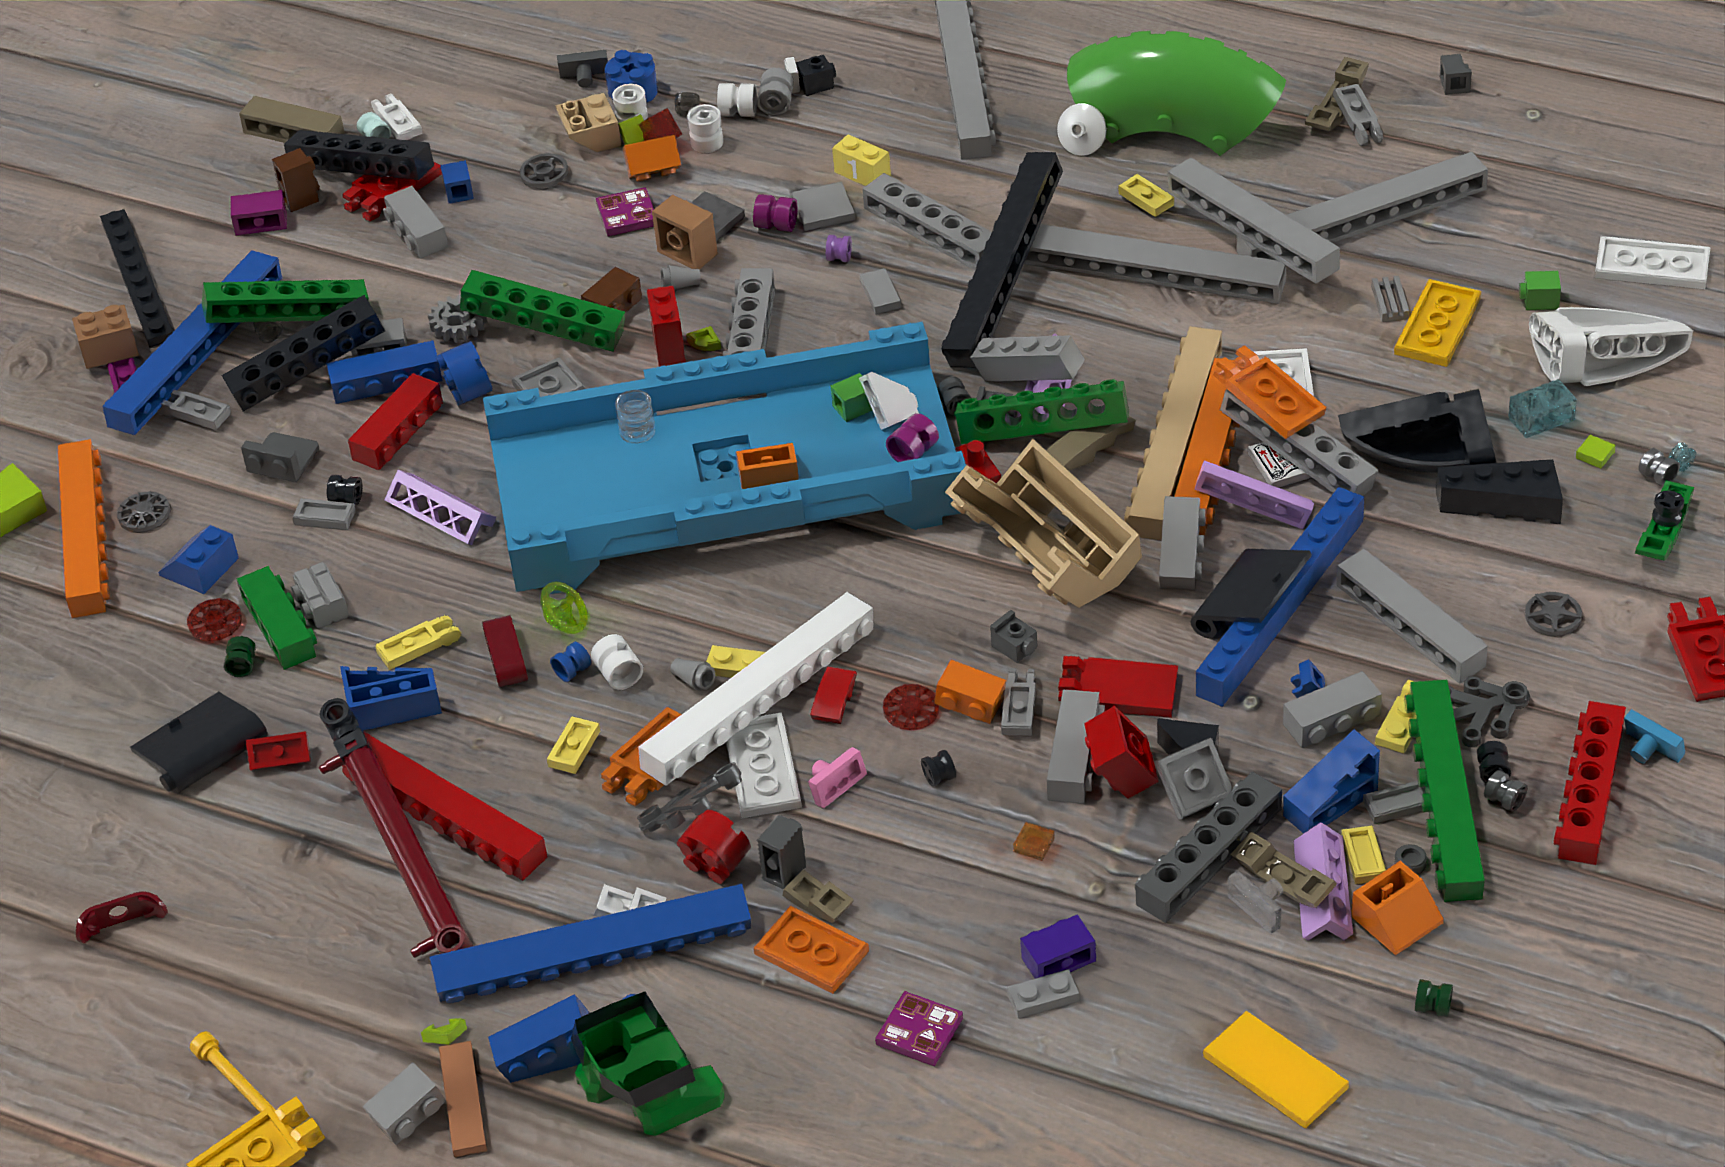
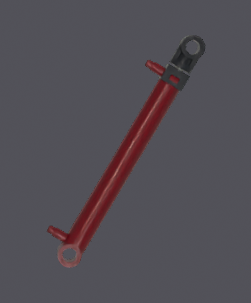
M340 698L328 700L321 707L320 718L334 741L333 744L338 755L325 761L324 764L319 766L322 774H326L344 764L346 765L431 934V937L418 943L417 946L410 950L412 956L416 958L435 948L438 949L440 954L473 947L356 716L345 700Z

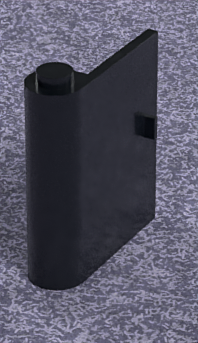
M1245 549L1192 616L1190 621L1192 628L1202 637L1213 638L1226 621L1261 623L1312 556L1309 550Z
M218 691L130 746L133 753L160 770L162 774L159 777L160 782L168 792L173 791L178 794L246 751V740L267 737L268 732L261 719L254 712Z

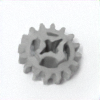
M458 295L456 299L448 296L445 302L439 300L438 307H431V313L428 314L430 330L435 332V337L443 336L445 342L453 338L455 343L458 342L459 338L468 341V336H478L477 330L485 329L484 324L487 323V317L460 310L461 295Z

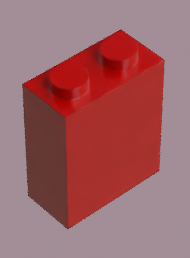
M674 286L648 289L647 297L658 366L685 363L681 321Z

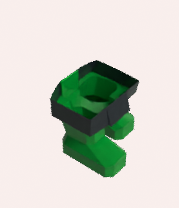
M646 991L614 1002L575 1019L571 1040L581 1061L575 1071L577 1084H580L583 1088L588 1102L599 1104L613 1097L621 1099L627 1104L632 1105L633 1114L635 1117H638L643 1125L644 1133L652 1136H657L721 1107L725 1098L724 1089L715 1070L711 1065L692 1069L686 1057L687 1055L655 1008Z

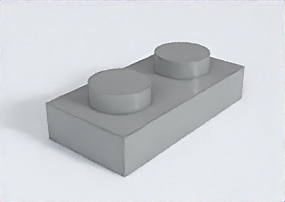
M1069 969L1007 986L1008 997L1018 1019L1080 1001L1078 989Z

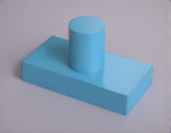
M1632 709L1624 717L1626 734L1639 740L1630 751V755L1637 762L1645 764L1655 750L1677 763L1685 755L1684 738Z

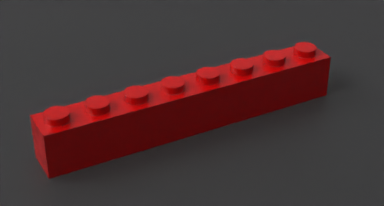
M364 732L402 809L409 812L414 819L424 821L432 826L437 833L449 836L459 846L469 848L477 853L482 860L496 864L507 875H514L522 881L548 858L544 837ZM344 764L342 768L343 774L350 781H353L346 765Z

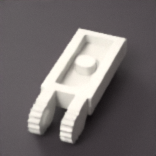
M393 94L385 95L386 106H383L377 99L371 101L374 112L391 128V133L396 139L410 140L415 136L423 134L419 122Z

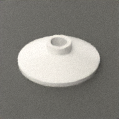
M1083 103L1067 108L1062 113L1057 127L1058 137L1062 146L1068 152L1079 156L1089 155L1097 151L1102 146L1107 131L1102 113L1097 108ZM1077 125L1081 127L1079 135L1075 131Z

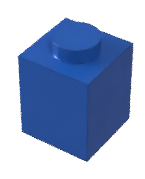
M466 160L441 165L448 204L474 199Z

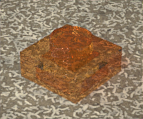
M1025 822L1013 843V850L1015 853L1043 861L1055 839L1054 830Z

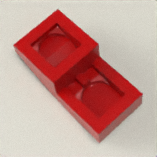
M834 667L826 668L811 709L810 716L812 719L841 724L846 702L851 699L857 676L856 671Z

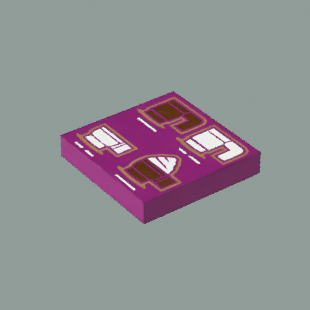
M646 187L596 198V205L607 237L654 227L652 216L654 208Z
M904 991L875 1037L876 1045L935 1067L962 1022L963 1012Z

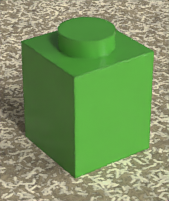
M1526 271L1524 283L1519 284V298L1525 300L1526 310H1556L1559 308L1561 294L1559 272Z
M860 373L830 385L832 406L846 422L873 411L859 380V377H862Z

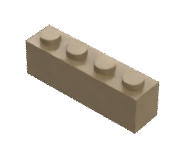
M253 96L239 113L243 133L283 143L287 142L299 130L345 134L340 115L258 96Z

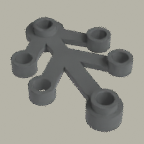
M1471 676L1464 681V692L1449 686L1452 703L1456 702L1465 705L1453 709L1455 721L1474 716L1469 727L1463 730L1462 742L1467 747H1477L1481 743V730L1491 710L1502 707L1499 717L1491 722L1490 733L1495 738L1503 739L1509 734V722L1515 710L1526 707L1530 701V693L1527 687L1518 681L1508 682L1501 687ZM1484 693L1493 697L1485 699L1478 696Z
M735 762L729 763L716 773L706 777L693 790L689 787L679 792L661 809L658 805L647 808L637 817L640 822L639 828L641 831L648 829L649 832H653L666 823L669 829L672 830L685 821L684 816L680 812L681 810L692 809L695 815L702 814L711 807L705 795L721 786H725L727 790L737 786L742 781L740 769Z

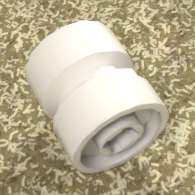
M720 83L717 94V107L720 115L723 117H734L736 113H739L741 117H755L757 112L756 84L741 83L739 87H736L734 83Z
M624 84L617 87L613 91L612 96L615 117L618 123L641 114L647 126L649 120L644 89L637 84Z
M706 104L693 107L687 114L691 147L699 153H711L719 150L724 142L719 109Z
M617 634L605 636L592 648V661L613 689H627L641 678L643 665L622 636Z

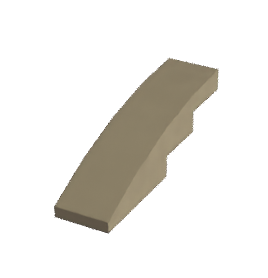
M1129 416L1127 423L1071 430L1046 451L1068 471L1094 462L1097 451L1114 446L1117 435L1134 430L1136 420Z

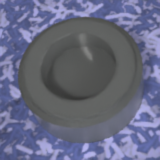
M1403 845L1395 852L1394 864L1401 860L1418 875L1426 868L1427 855L1417 845Z

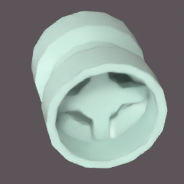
M367 112L357 122V130L362 136L388 139L391 136V128L376 113Z

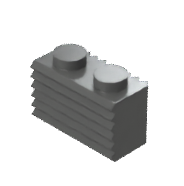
M778 815L756 840L759 847V862L762 867L760 869L763 875L761 878L781 889H784L806 868L805 847L802 835L803 828L798 821Z

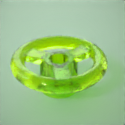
M550 582L545 585L540 596L545 620L551 626L567 634L582 632L588 622V612L581 596L571 586L562 582ZM554 590L567 594L561 600L549 597L550 593ZM573 602L577 606L579 612L578 623L576 622L572 614L573 610L571 605L573 604Z

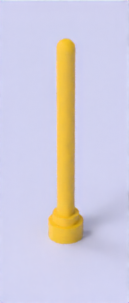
M204 1031L194 1037L190 1043V1051L198 1059L210 1061L259 1112H262L269 1106L274 1112L276 1111L219 1052V1042L210 1032Z

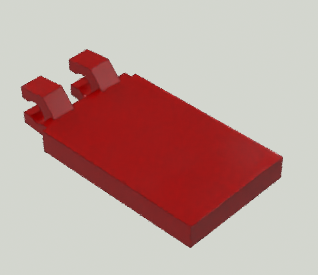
M434 162V166L420 180L362 175L351 183L352 187L342 194L344 199L350 201L344 204V209L353 212L362 207L368 210L362 213L363 218L372 221L380 216L383 208H386L385 196L413 186L416 191L420 190L442 175L441 165Z
M1711 597L1699 598L1698 603L1700 607L1696 610L1699 619L1689 621L1682 602L1670 603L1671 613L1667 615L1670 623L1667 633L1696 702L1725 697V614L1718 616Z
M1079 656L1063 657L1062 678L1059 680L1058 701H1061L1063 689L1099 692L1100 705H1105V711L1116 706L1122 713L1172 718L1178 665L1094 657L1084 660Z

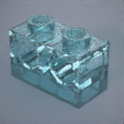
M1557 379L1511 396L1508 418L1524 437L1528 438L1574 421L1577 399Z

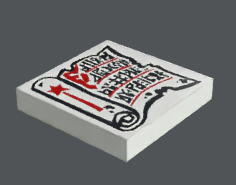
M1262 442L1248 446L1249 456L1268 484L1279 488L1312 478L1266 443Z

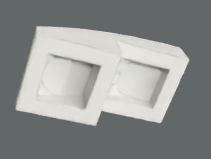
M604 884L594 915L601 917L665 902L666 897L638 887L635 893L631 894Z

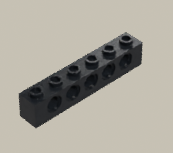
M299 130L284 143L286 153L301 148L306 156H311L316 170L420 180L434 166L428 142Z
M365 295L221 376L244 412L327 365L326 363L334 361L385 332V329Z

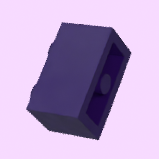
M1078 914L1068 919L1059 920L1051 926L1039 931H1033L1027 936L1020 938L1022 960L1035 979L1068 969L1072 972L1096 962L1095 939Z

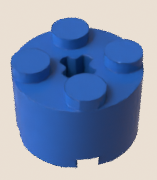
M627 50L617 51L614 54L615 57L609 60L605 66L609 97L613 100V91L621 85L637 84L644 89L647 103L652 101L658 93L655 63L652 55L628 52Z
M472 341L435 356L441 370L444 372V380L448 389L452 392L457 406L492 391L491 382Z

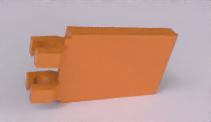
M1245 345L1236 350L1238 357L1233 362L1226 357L1217 361L1216 366L1219 369L1215 370L1213 375L1222 384H1225L1227 390L1285 439L1324 416L1326 406L1265 356L1259 359L1257 354Z
M666 707L610 757V765L601 773V778L606 780L602 784V789L612 794L622 787L625 778L630 780L625 786V791L631 793L626 796V802L636 807L645 800L648 791H658L662 788L664 784L640 769L638 747L682 714Z

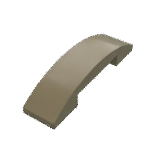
M1344 57L1335 72L1334 83L1321 104L1313 107L1305 120V125L1326 131L1336 128L1344 119V115L1333 97L1334 89L1359 84L1361 88L1369 63Z
M1250 832L1231 853V856L1262 881L1287 897L1308 907L1317 908L1337 885L1333 879L1313 868L1310 871L1278 852L1270 842L1253 832Z

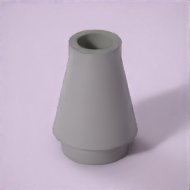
M673 265L661 268L662 287L674 286V290L692 285H700L699 269Z
M676 658L671 664V673L696 690L710 688L715 680V670L708 662Z

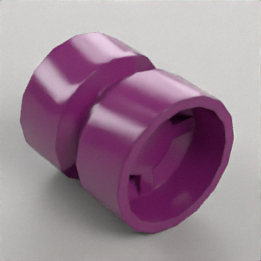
M759 194L753 209L754 227L771 229L775 226L778 231L792 232L798 215L797 200L788 197H780L776 200L775 196Z
M915 413L887 438L886 448L897 462L918 459L937 443L939 432L928 417Z

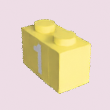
M849 134L832 148L834 172L864 186L883 173L891 176L889 152Z

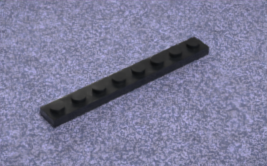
M125 209L101 215L102 226L148 346L150 348L160 345L173 331Z

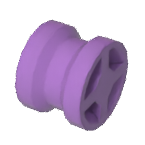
M829 234L826 241V260L834 261L835 259H840L842 262H849L852 251L851 236L837 238L835 235Z

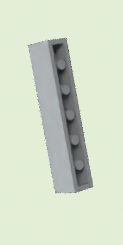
M1362 549L1337 565V587L1460 684L1466 678L1473 676L1486 667L1488 646L1485 642L1464 628L1459 621H1455L1446 614L1439 605L1432 603L1423 596L1418 589L1409 585L1398 573L1390 570L1379 558L1372 556L1365 549Z

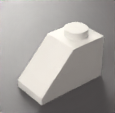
M873 372L859 377L881 430L908 419L915 413L919 414L917 399L913 393H910L908 387Z

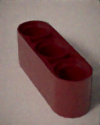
M511 615L482 621L486 643L499 688L528 681L525 663Z

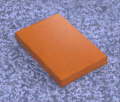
M791 905L754 947V954L832 994H834L869 952L868 943Z

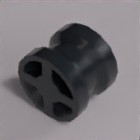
M1661 491L1656 494L1654 499L1655 508L1652 512L1653 521L1664 527L1677 526L1682 520L1681 510L1684 506V498L1681 494L1674 491Z
M946 750L939 751L937 756L932 758L929 756L921 758L924 776L932 787L939 785L943 779L951 780L956 778L953 760Z

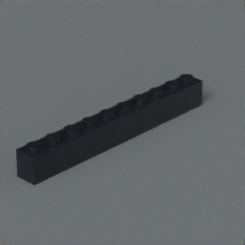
M1027 152L1023 162L1019 165L1017 176L1010 186V192L1006 201L1002 204L1000 215L994 223L989 240L986 241L984 252L977 262L974 275L969 280L964 298L960 301L959 309L951 322L947 337L942 342V353L950 367L977 368L970 357L983 338H993L1063 173L1056 152Z

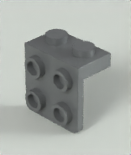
M272 432L267 436L263 444L246 440L241 450L247 472L297 483L319 450V444L314 440Z

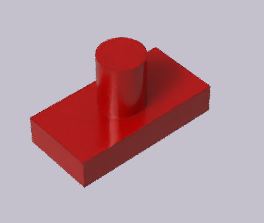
M974 440L955 448L956 452L962 451L966 465L995 483L1001 479V473L985 452L984 444L981 441Z

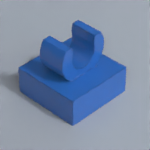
M1310 659L1299 663L1300 674L1291 678V682L1296 687L1292 690L1296 698L1325 687L1324 675Z

